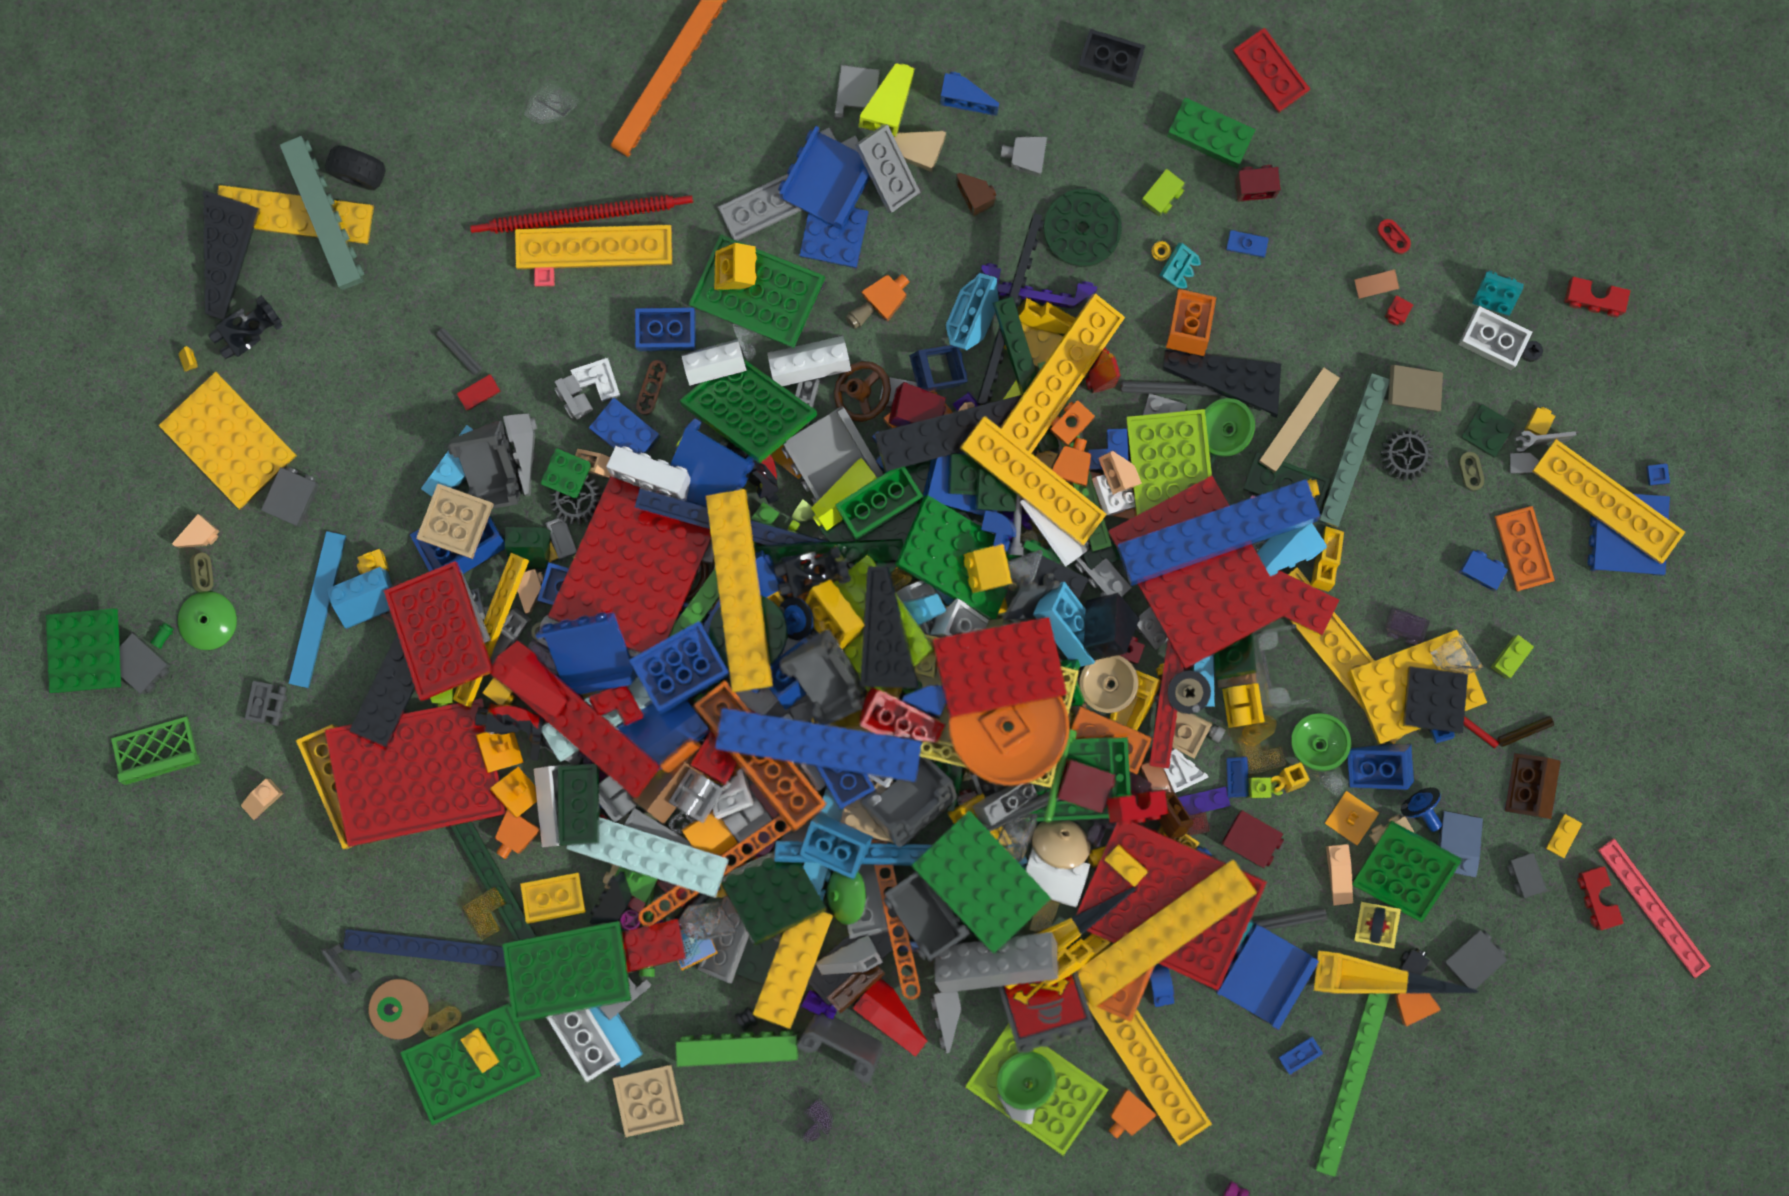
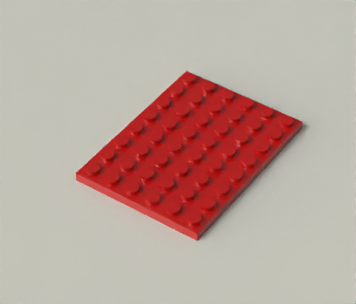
M610 476L548 617L561 622L566 619H570V621L577 620L581 616L592 617L600 612H606V614L614 612L627 649L641 654L669 638L711 542V530L635 508L640 487Z
M1210 476L1109 530L1108 533L1118 549V544L1230 505L1213 476ZM1252 544L1137 584L1185 669L1291 612Z
M482 699L474 700L471 707L456 703L403 714L387 748L350 733L349 730L352 724L325 730L348 847L506 814L504 804L490 790L491 787L499 782L498 772L496 770L487 773L476 735L485 733V726L475 725L478 707H484Z
M1132 820L1130 821L1131 824L1119 826L1117 822L1076 915L1114 897L1130 887H1134L1105 861V858L1118 844L1146 868L1148 873L1134 887L1135 891L1087 930L1113 943L1122 939L1125 932L1130 933L1227 863L1139 823H1134ZM1242 870L1257 894L1160 961L1159 964L1219 990L1267 881Z

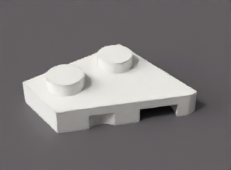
M1177 749L1172 750L1169 769L1164 768V771L1175 793L1208 778L1205 772L1200 771L1193 762L1187 760Z
M742 768L737 771L738 775L731 782L728 781L722 787L724 791L713 807L714 815L717 819L754 805L746 773Z

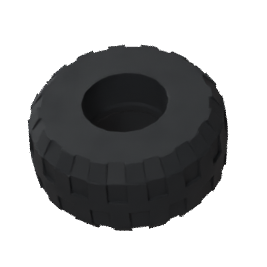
M340 145L330 150L325 163L326 172L329 175L345 183L367 190H376L380 187L386 171L384 163L379 159L353 148Z

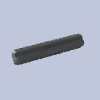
M445 328L437 332L436 335L474 375H477L482 370V367Z

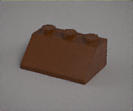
M1514 753L1505 812L1551 819L1561 761L1548 757Z

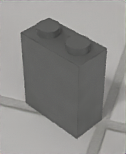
M287 466L285 470L280 467L261 511L301 527L319 484L315 482L316 478L307 474L302 477L297 475L298 471Z
M132 633L119 647L121 677L140 694H150L157 685L155 683L159 678H165L170 672L168 668L171 665L137 634Z
M1477 929L1442 962L1465 987L1476 989L1503 965L1507 959L1504 957L1505 951L1499 945L1495 947L1491 942L1492 937L1485 930Z

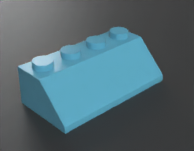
M1061 582L1057 589H1052L1039 600L1033 615L1036 619L1049 617L1055 643L1069 660L1078 659L1080 667L1094 664V659L1084 649L1086 609L1067 584Z

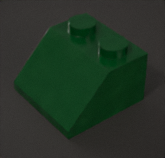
M506 527L505 549L508 559L510 554L513 553L529 560L526 569H547L550 560L551 530L539 527Z

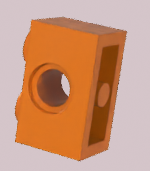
M1078 400L1075 403L1070 402L1064 409L1066 413L1061 418L1057 416L1051 424L1050 432L1065 446H1069L1095 417ZM1074 418L1077 423L1076 426H1067L1066 419Z

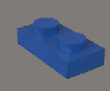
M1311 1036L1278 1058L1290 1075L1323 1053Z

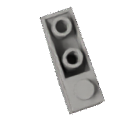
M1032 783L1012 785L987 796L972 807L982 824L994 825L1038 795Z
M867 935L846 947L840 948L837 952L823 957L820 961L816 962V965L822 975L865 972L882 963V960L872 940Z
M957 991L933 993L934 998H931L932 1008L937 1010L939 1016L935 1018L937 1030L941 1029L943 1037L939 1038L941 1049H946V1053H950L961 1012Z

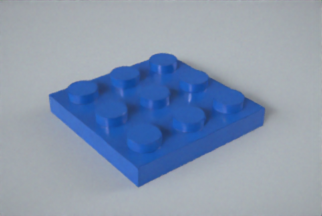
M853 208L842 230L808 213L800 257L857 268L869 211Z

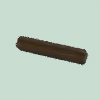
M1551 716L1545 717L1497 738L1501 747H1504L1554 726V721Z

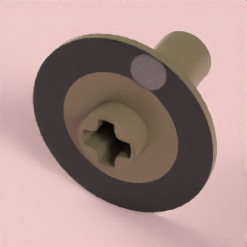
M1188 670L1180 672L1172 678L1168 685L1167 696L1174 709L1184 714H1194L1201 711L1208 704L1211 688L1208 680L1202 674Z

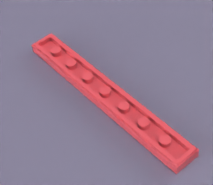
M1613 838L1598 849V852L1693 978L1698 977L1710 968L1709 963L1617 841Z

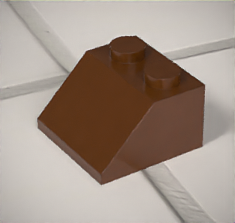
M956 174V184L973 217L994 207L996 192L992 185L988 186L986 181L966 174Z

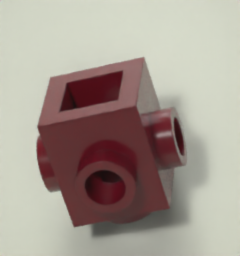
M1132 637L1129 644L1131 652H1126V654L1119 656L1137 665L1145 645L1137 642V638Z

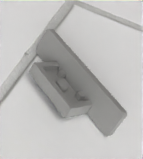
M1080 557L1075 559L1076 564L1074 566L1081 574L1083 572L1087 574L1090 585L1094 589L1098 587L1102 592L1100 596L1119 593L1122 597L1132 588L1107 558L1092 570L1088 568Z

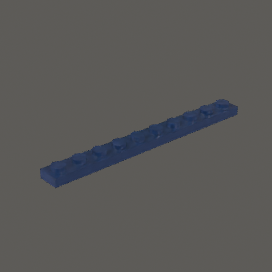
M640 487L635 508L710 529L707 506ZM750 519L754 542L765 545L830 542Z
M350 929L345 931L343 949L506 967L502 946Z

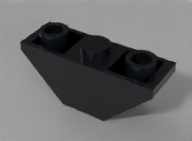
M620 871L616 877L613 875L609 880L607 886L610 888L608 891L604 890L598 899L601 901L600 905L596 904L590 913L593 915L589 922L592 925L618 921L633 898L624 872Z

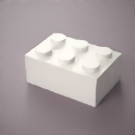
M1479 306L1474 311L1458 345L1512 370L1516 367L1532 331Z

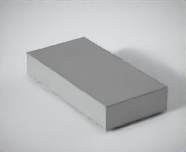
M564 516L546 522L547 529L551 530V539L559 560L577 552L567 522L562 521Z

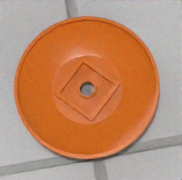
M1056 697L954 718L949 717V732L958 757L974 774L995 784L1021 785L1042 777L1059 761L1068 741L1069 718L1063 699ZM1004 722L1012 724L1013 730L1011 732L1003 730L1002 725Z

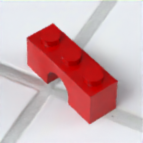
M1572 277L1569 280L1564 301L1569 303V307L1580 309L1582 306L1588 308L1589 312L1600 313V311L1607 312L1608 316L1616 318L1626 313L1630 290L1610 286L1607 289L1605 298L1599 299L1591 292L1592 281Z
M1165 790L1137 793L1138 804H1136L1135 795L1108 798L1110 823L1118 822L1119 826L1131 824V820L1134 823L1145 822L1147 817L1149 820L1161 819L1160 815L1168 814Z
M1599 866L1578 873L1580 877L1577 878L1578 885L1581 890L1584 889L1586 895L1583 898L1587 909L1590 908L1592 916H1590L1592 926L1602 931L1624 924L1618 904L1604 906L1599 900L1600 891L1605 887L1611 886L1605 866Z

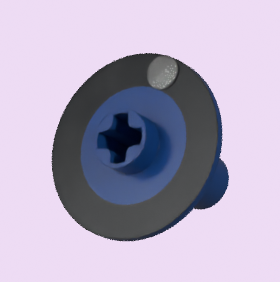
M790 597L785 599L780 604L779 609L783 612L787 624L790 625L789 630L794 632L792 636L788 634V638L802 640L811 633L813 628L811 609L800 598Z
M1433 787L1419 790L1404 801L1401 806L1402 815L1407 818L1421 816L1431 832L1437 831L1441 828L1442 823L1433 808L1440 801V791Z

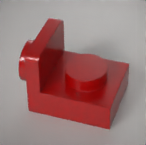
M1396 295L1385 314V317L1388 318L1387 321L1394 326H1398V324L1402 326L1413 304Z

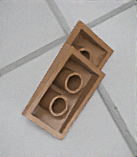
M696 750L670 773L660 769L638 798L634 797L632 800L664 824L677 808L669 803L688 770L691 768L703 775V773L691 767V763L699 750Z

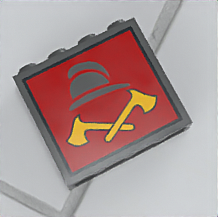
M1077 971L1049 987L1042 981L1020 983L1010 990L1005 985L998 986L1018 1053H1027L1034 1048L1040 1046L1047 1047L1054 1042L1067 1041L1074 1036L1087 1035L1095 1030Z

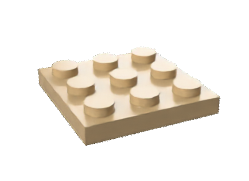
M437 484L416 539L473 559L494 504Z
M869 778L875 787V790L870 793L876 792L881 795L889 788H885ZM865 796L844 807L841 823L873 836L874 839L895 844L862 806L861 801Z
M672 1064L613 1078L625 1137L684 1124Z

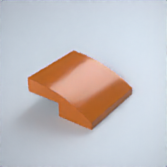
M689 738L660 763V767L670 773L698 750L701 744L697 740L694 741L692 738Z

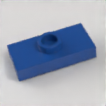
M1230 230L1226 250L1265 258L1269 238Z
M1247 757L1226 758L1228 797H1249Z

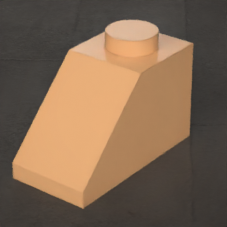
M577 449L575 456L591 463L588 473L610 479L611 474L606 468L610 457L601 453Z
M1114 451L1099 458L1113 495L1141 484L1135 465Z
M197 514L172 544L178 548L211 545L217 540L219 530L203 516Z
M536 569L524 572L517 590L524 612L527 615L532 613L537 603L544 579L542 572L538 573Z
M265 779L248 795L241 807L255 820L284 793L271 779Z

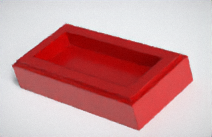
M490 374L457 393L466 411H469L501 391Z

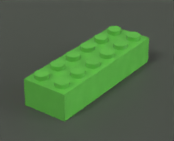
M781 1030L780 1034H773V1031H762L760 1035H753V1032H742L740 1036H734V1033H722L720 1037L714 1038V1034H703L697 1039H694V1035H684L676 1042L677 1067L798 1060V1033H793V1030Z

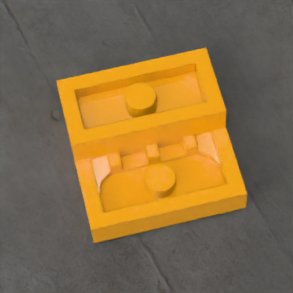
M711 810L704 823L696 820L682 829L693 848L717 856L738 844L723 819H717L713 810Z

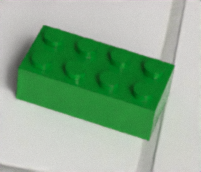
M1185 97L1167 137L1238 169L1256 129Z

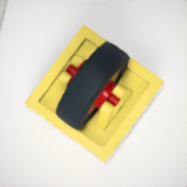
M1361 902L1355 941L1394 948L1401 909Z

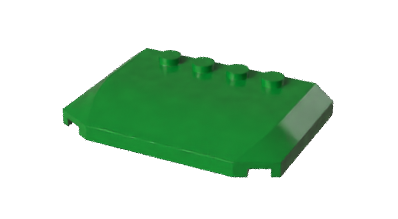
M1128 737L1075 739L1070 744L1067 755L1068 759L1115 775V784L1113 789L1109 791L1108 798L1131 796ZM1033 784L1038 796L1051 791L1049 787ZM1060 799L1056 801L1051 821L1109 818L1108 805L1100 813ZM1047 806L1023 817L1032 822L1045 821L1044 816Z

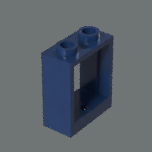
M952 345L918 350L909 355L917 387L934 391L957 387L968 382L967 372L962 361V353L957 347ZM946 354L952 381L934 384L927 357Z

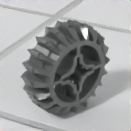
M1403 428L1399 429V435L1396 431L1392 432V437L1388 436L1386 438L1388 443L1382 444V447L1387 450L1380 451L1381 455H1386V457L1381 459V462H1388L1384 469L1391 467L1392 470L1389 471V475L1397 472L1395 479H1399L1402 474L1403 481L1408 479V475L1411 481L1415 480V474L1418 478L1422 477V472H1428L1426 466L1432 465V462L1427 459L1434 458V455L1428 454V452L1433 450V447L1427 448L1426 445L1430 443V440L1425 442L1422 440L1425 438V434L1418 437L1419 430H1415L1412 434L1411 428H1408L1405 434ZM1405 439L1403 449L1392 450L1397 441ZM1411 440L1419 445L1422 453L1413 448ZM1408 450L1413 456L1406 459L1401 453ZM1392 456L1401 460L1403 469L1394 462ZM1412 459H1422L1417 468L1409 470Z
M587 475L584 485L590 489L591 493H579L578 496H581V498L577 500V505L573 500H570L572 497L568 495L560 498V492L550 493L549 496L555 498V500H551L549 503L556 505L552 508V511H559L556 517L560 518L564 515L562 521L565 523L570 518L571 525H574L575 519L581 525V518H584L588 523L589 518L587 516L590 514L593 517L594 513L592 511L596 510L597 506L595 505L600 501L597 497L602 496L601 492H595L600 489L599 485L593 486L596 481L591 479L588 482L589 475ZM591 499L589 507L581 513L582 503ZM561 504H572L575 514L564 511Z

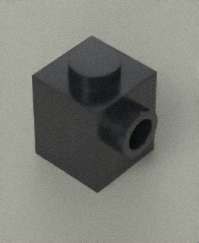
M1418 948L1415 950L1409 949V951L1405 950L1400 958L1402 963L1398 969L1422 975L1430 959L1425 957L1427 953Z

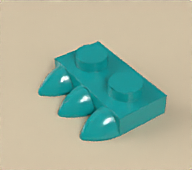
M1178 243L1159 276L1172 286L1187 288V283L1183 276H1194L1190 264L1193 266L1201 265L1200 258L1186 245Z

